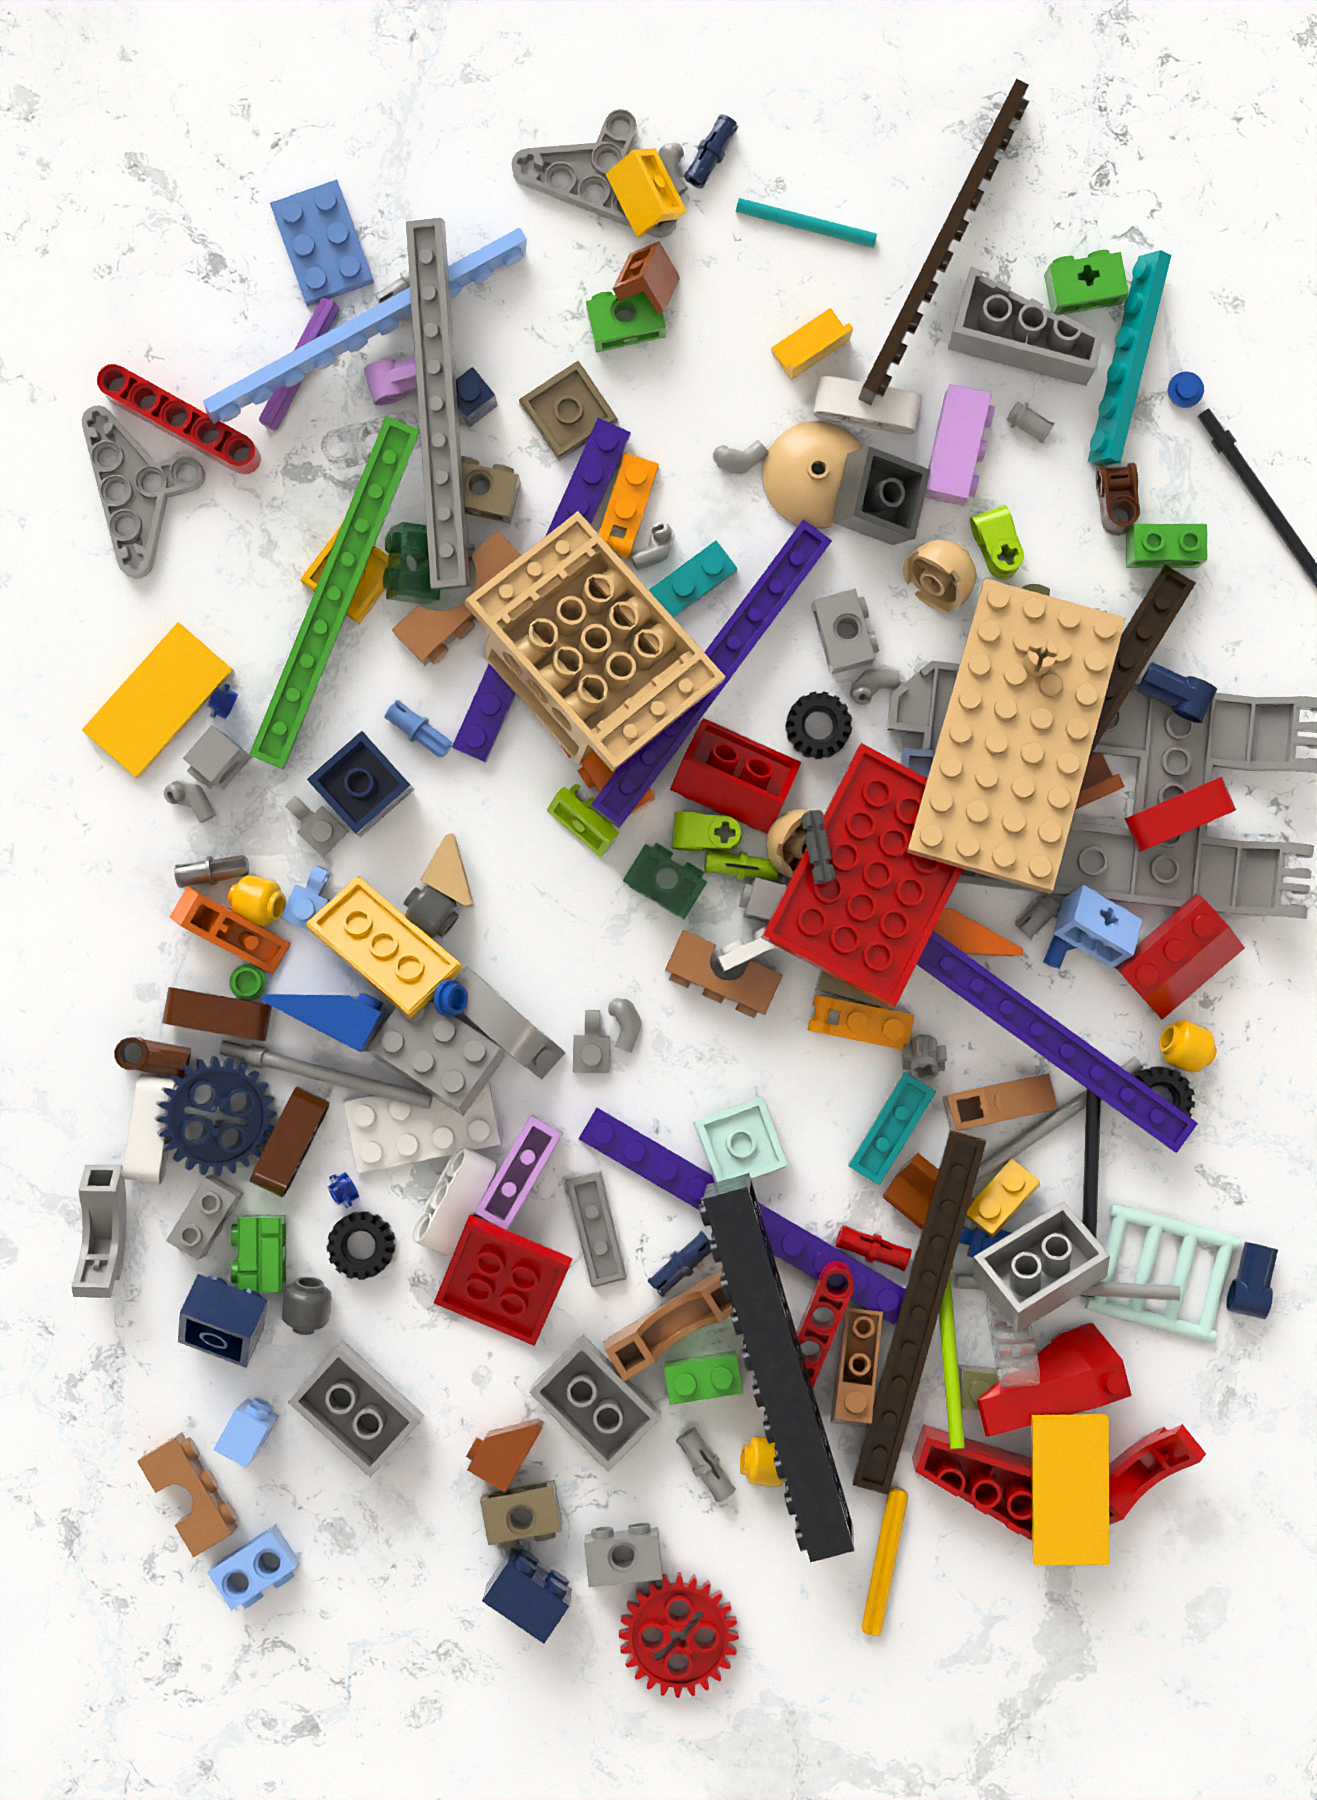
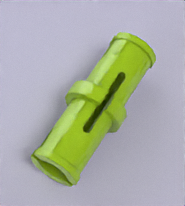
M708 849L706 852L705 873L712 872L736 876V880L744 881V878L755 879L756 877L777 882L779 871L774 869L769 859L748 856L747 852L742 851L739 852V855L715 852ZM726 863L739 864V865H745V866H753V867H758V868H757V869H750V868H744V867L729 866V865H726Z

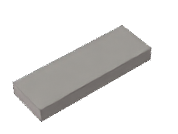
M601 1171L565 1180L591 1287L627 1279Z

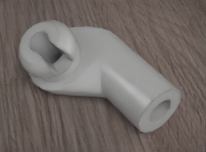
M665 143L660 148L658 154L679 196H681L688 187L676 170L678 162L684 156V151L679 143Z
M756 440L744 451L722 445L715 449L713 460L723 471L743 474L768 454V450L759 440Z
M657 522L654 524L648 547L631 554L637 571L664 561L669 556L674 542V532L668 523Z
M868 669L864 671L852 684L850 690L851 698L858 705H866L871 701V698L879 688H898L899 670Z
M175 781L165 788L164 797L166 801L170 804L192 807L199 823L206 822L216 816L205 792L199 785Z

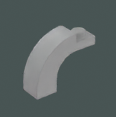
M468 966L457 976L455 981L464 986L468 994L467 1005L463 1013L514 1059L542 1080L566 1052L518 1012Z
M85 1164L78 1189L82 1209V1243L71 1286L73 1297L111 1298L115 1280H120L126 1239L125 1180L122 1176V1165Z

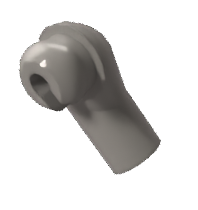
M615 998L608 1006L609 1014L616 1017L621 1027L615 1047L632 1053L642 1021L631 1001Z

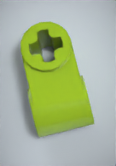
M1002 505L971 516V530L981 549L989 572L999 579L1012 577L1023 562L1024 551L1015 531L1014 521L1008 507ZM1001 553H1003L1005 558L1011 557L1013 559L1010 565L1005 560H998Z
M687 811L674 812L672 849L684 851H704L708 849L726 852L735 849L740 844L742 838L741 827L732 817ZM723 825H729L730 832L736 833L735 837H729L728 843H722L720 836L715 835L716 831L722 830Z

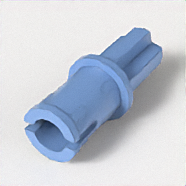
M396 700L384 716L386 720L404 731L409 736L408 740L411 742L416 740L437 757H445L453 745L452 741L428 724L429 719L427 717L421 718L400 700Z

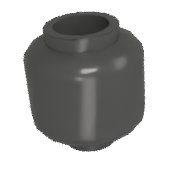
M429 885L422 890L415 887L403 903L408 907L405 918L419 927L430 938H434L437 935L443 938L459 917V914L456 913V901Z
M313 1277L297 1278L294 1283L285 1288L282 1320L286 1325L292 1327L293 1332L297 1334H313L314 1330L323 1328L329 1321L332 1300L331 1291L324 1286V1282L320 1279Z

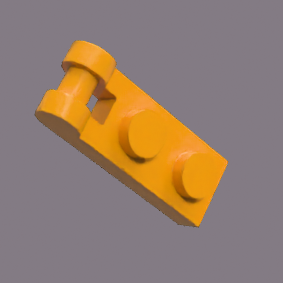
M624 453L598 534L613 551L619 553V557L629 560L659 463ZM613 527L626 531L623 539L611 536Z
M814 995L812 1005L816 1007L813 1020H809L808 1031L903 1050L904 1044H909L914 1015ZM830 1009L840 1011L837 1025L827 1023Z

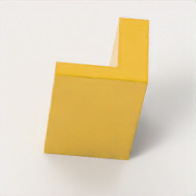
M656 148L632 150L605 174L637 238L645 235L659 222L678 220L687 212Z
M829 308L771 347V352L787 376L792 380L849 342L853 327L850 323L843 326L833 310Z

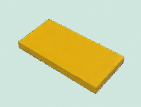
M177 622L84 726L82 731L135 778H139L234 670L183 625Z
M359 876L352 880L306 923L307 929L409 1019L434 997V993L442 981L452 980L462 970L460 962L419 927L407 920L404 914Z
M1107 1414L1031 1415L1033 1564L1109 1565V1418Z

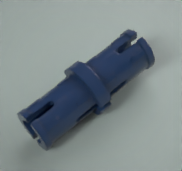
M724 114L718 116L711 132L706 139L701 140L697 147L698 153L684 174L685 180L697 188L705 186L713 168H715L717 163H721L725 157L724 151L739 127L735 120Z
M700 1231L679 1253L674 1251L670 1255L672 1259L647 1281L654 1289L656 1288L657 1293L661 1297H664L686 1275L690 1277L694 1273L693 1268L711 1253L709 1244L711 1240L707 1238L703 1231Z

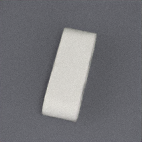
M832 376L819 378L813 408L814 416L828 421L897 434L910 435L915 433L922 399L921 395L908 390L888 387L883 397L877 394L872 405H869L858 399L865 382Z
M146 1074L139 1075L135 1088L124 1155L123 1179L159 1185L164 1179L169 1150L166 1151L163 1145L170 1138L157 1135V1132L166 1127V1125L155 1120L156 1116L165 1114V1109L156 1105V1102L168 1100L169 1096L161 1089L162 1087L173 1089L176 1086L171 1078Z
M463 1146L457 1148L448 1161L416 1222L412 1234L413 1241L444 1256L451 1255L457 1246L469 1215H474L492 1181L496 1169L495 1162Z

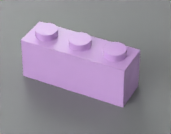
M953 384L948 385L928 469H930L925 498L964 506L968 496L975 497L979 482V476L974 475L976 461H983L987 447V441L981 440L984 427L990 428L995 411V406L989 405L992 393Z
M532 1114L474 1213L496 1226L508 1230L564 1132Z

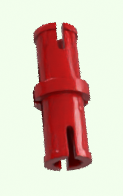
M843 1224L835 1243L837 1248L864 1256L865 1261L873 1263L875 1260L901 1271H905L912 1253V1249L883 1240L879 1234L874 1233L872 1236Z

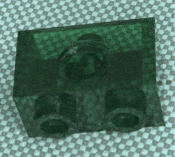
M401 522L391 527L385 538V551L389 553L388 567H386L383 574V587L387 589L386 599L425 605L440 600V590L431 589L427 525ZM407 555L412 556L416 561L415 572L407 565Z
M656 842L653 847L645 844L624 877L623 884L680 919L685 920L708 883L702 879L705 872L687 861L684 866H681L671 860L674 853ZM665 869L672 870L677 876V884L671 889L661 888L656 882V877L660 871Z

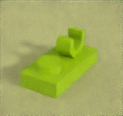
M579 784L573 785L570 790L563 787L556 793L546 811L601 858L610 849L619 832L613 828L611 822L598 815L593 809L590 810V805L595 800L594 797L591 796L586 802H581L575 796L581 787Z

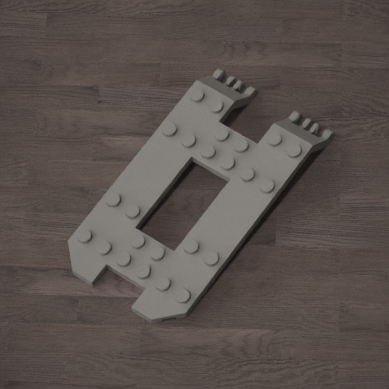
M931 661L907 682L893 691L890 696L887 730L923 734L921 749L936 750L960 664ZM1134 684L1092 752L1095 754L1138 758L1132 815L1212 781L1213 767L1246 771L1317 773V758H1295L1296 746L1317 749V738L1297 736L1298 732L1317 733L1316 721L1299 722L1300 710H1310V712L1317 713V697H1251L1216 693L1203 722L1195 723L1176 715L1171 707L1137 692L1139 684ZM1071 822L1054 890L1051 894L1069 895L1082 885H1085L1090 889L1096 890L1108 900L1180 908L1191 897L1198 894L1219 913L1307 919L1308 907L1306 905H1281L1282 891L1298 895H1308L1310 893V885L1283 883V877L1311 879L1312 871L1308 868L1294 869L1284 867L1286 855H1294L1298 858L1313 857L1314 845L1294 842L1238 841L1206 837V823L1139 852L1129 828ZM963 869L957 883L1045 893Z

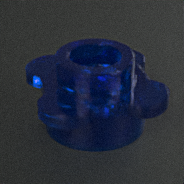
M225 684L223 689L215 688L207 707L212 709L211 717L215 718L216 715L223 719L228 717L238 696V693L230 690V685Z
M346 1172L339 1176L336 1174L329 1177L331 1184L327 1186V1189L337 1205L342 1203L346 1209L353 1206L352 1201L358 1199L359 1194L351 1178Z

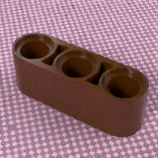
M168 987L162 1023L266 1041L272 1006Z
M297 1086L292 1092L249 1181L283 1198L329 1109L330 1102Z

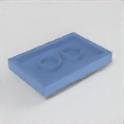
M337 179L270 203L307 307L317 304L321 298L331 299L374 283Z

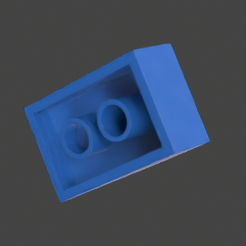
M361 992L358 996L264 994L261 999L264 1003L359 1052H369V1045L379 1033L389 1014L381 1009L384 1002Z

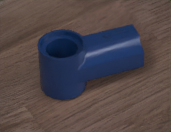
M1151 662L1141 679L1137 692L1171 707L1176 715L1186 720L1202 723L1217 692V688L1200 678L1187 676L1186 678Z
M1245 1241L1237 1278L1231 1282L1227 1294L1226 1307L1228 1311L1263 1320L1267 1318L1273 1299V1291L1270 1284L1278 1249Z

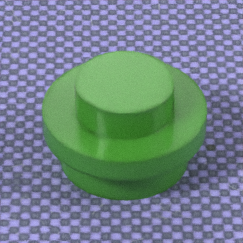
M244 964L237 967L230 977V988L233 994L242 1000L249 1001L259 998L267 986V978L263 970L252 964Z

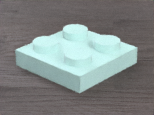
M763 1097L693 1122L714 1182L750 1173L751 1179L788 1166Z

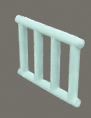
M1111 1204L1109 1217H1113L1105 1246V1250L1110 1255L1107 1277L1100 1282H1112L1126 1224L1129 1222L1148 1228L1134 1283L1149 1284L1162 1232L1183 1237L1171 1285L1180 1286V1301L1167 1300L1163 1315L1142 1310L1145 1299L1130 1298L1127 1306L1108 1301V1297H1088L1085 1302V1309L1201 1341L1215 1343L1217 1330L1213 1328L1233 1250L1237 1251L1239 1249L1241 1238L1137 1209ZM1198 1241L1219 1246L1199 1325L1178 1319Z

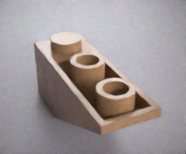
M1049 1073L942 1097L949 1128L955 1132L1058 1109Z
M846 1307L834 1383L830 1423L868 1427L872 1424L883 1312Z

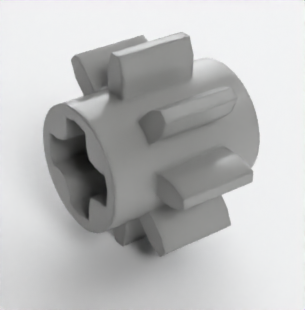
M918 1035L911 1039L910 1044L903 1045L902 1069H911L912 1077L919 1080H930L935 1078L939 1071H945V1061H947L946 1046H937V1040L933 1036Z

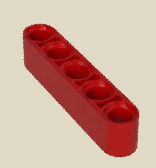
M108 364L98 372L97 385L100 391L113 404L237 473L250 474L259 467L261 462L260 452L253 441L243 433L221 421L213 424L207 413L120 365ZM124 378V384L121 389L109 391L110 383L114 379ZM148 395L156 396L152 407L148 409L140 408L144 397ZM187 413V419L183 425L172 426L171 421L176 414ZM210 430L219 431L215 442L211 444L203 443V436L206 432ZM242 447L250 448V455L246 460L234 461V454L238 449Z
M831 1261L821 1270L796 1331L800 1346L804 1342L812 1341L820 1348L814 1355H805L803 1353L812 1387L815 1385L854 1289L853 1272L849 1265L842 1261ZM836 1273L842 1274L847 1278V1283L841 1288H833L827 1283L829 1276ZM825 1307L830 1309L834 1315L830 1320L821 1322L813 1316L815 1310Z

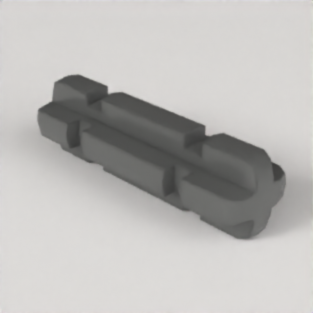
M821 810L805 812L801 819L803 829L808 832L805 835L810 864H814V869H812L814 882L816 884L832 882L836 876L833 864L829 863L832 856L827 831L822 828L825 825L823 812Z

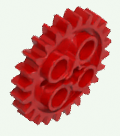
M681 1572L677 1573L676 1580L670 1583L666 1574H662V1585L657 1586L654 1581H648L650 1592L646 1593L639 1588L636 1590L639 1603L627 1601L626 1607L632 1615H621L620 1622L629 1628L619 1630V1638L629 1641L620 1646V1652L632 1654L627 1658L625 1666L627 1668L638 1666L634 1678L639 1680L646 1675L648 1677V1690L658 1683L660 1684L662 1696L665 1695L669 1687H674L676 1698L680 1697L684 1687H687L691 1696H695L696 1684L700 1683L707 1691L709 1690L708 1678L710 1676L719 1682L722 1680L719 1667L724 1669L731 1668V1663L725 1655H736L737 1649L728 1642L738 1640L739 1635L737 1631L728 1628L736 1625L737 1619L736 1616H725L732 1609L731 1603L719 1604L723 1593L721 1590H717L710 1594L711 1583L709 1580L699 1587L697 1586L695 1574L691 1576L688 1583L683 1582ZM680 1600L687 1603L689 1606L687 1613L681 1616L672 1614L669 1606L674 1601ZM698 1611L703 1612V1615L700 1618L696 1619L686 1627V1625L691 1621L693 1616ZM648 1627H657L663 1635L659 1640L650 1642L644 1639L642 1633ZM686 1627L685 1639L682 1640L677 1637L671 1642L672 1630L675 1629L677 1632H681ZM705 1627L710 1628L715 1633L711 1641L703 1643L695 1638L694 1635L697 1630ZM671 1642L660 1658L654 1657L656 1652H659ZM674 1654H682L687 1657L688 1663L683 1668L677 1669L670 1666L668 1660Z

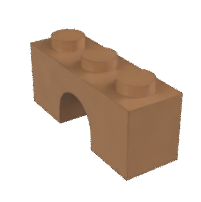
M682 930L665 968V971L671 973L668 980L685 988H689L690 984L694 983L704 988L703 996L721 1004L724 997L738 1003L735 1010L754 1019L757 1013L766 1015L783 974L748 960L743 973L737 979L723 980L714 974L710 965L711 955L716 944Z
M183 1432L143 1455L137 1460V1463L155 1493L170 1485L182 1486L190 1492L193 1499L192 1511L181 1518L174 1526L194 1558L232 1535L238 1527L235 1523L238 1517L232 1505L228 1501L223 1502L218 1494L219 1484L214 1474L209 1469L204 1470L198 1460L200 1452L195 1442L190 1437L186 1439Z

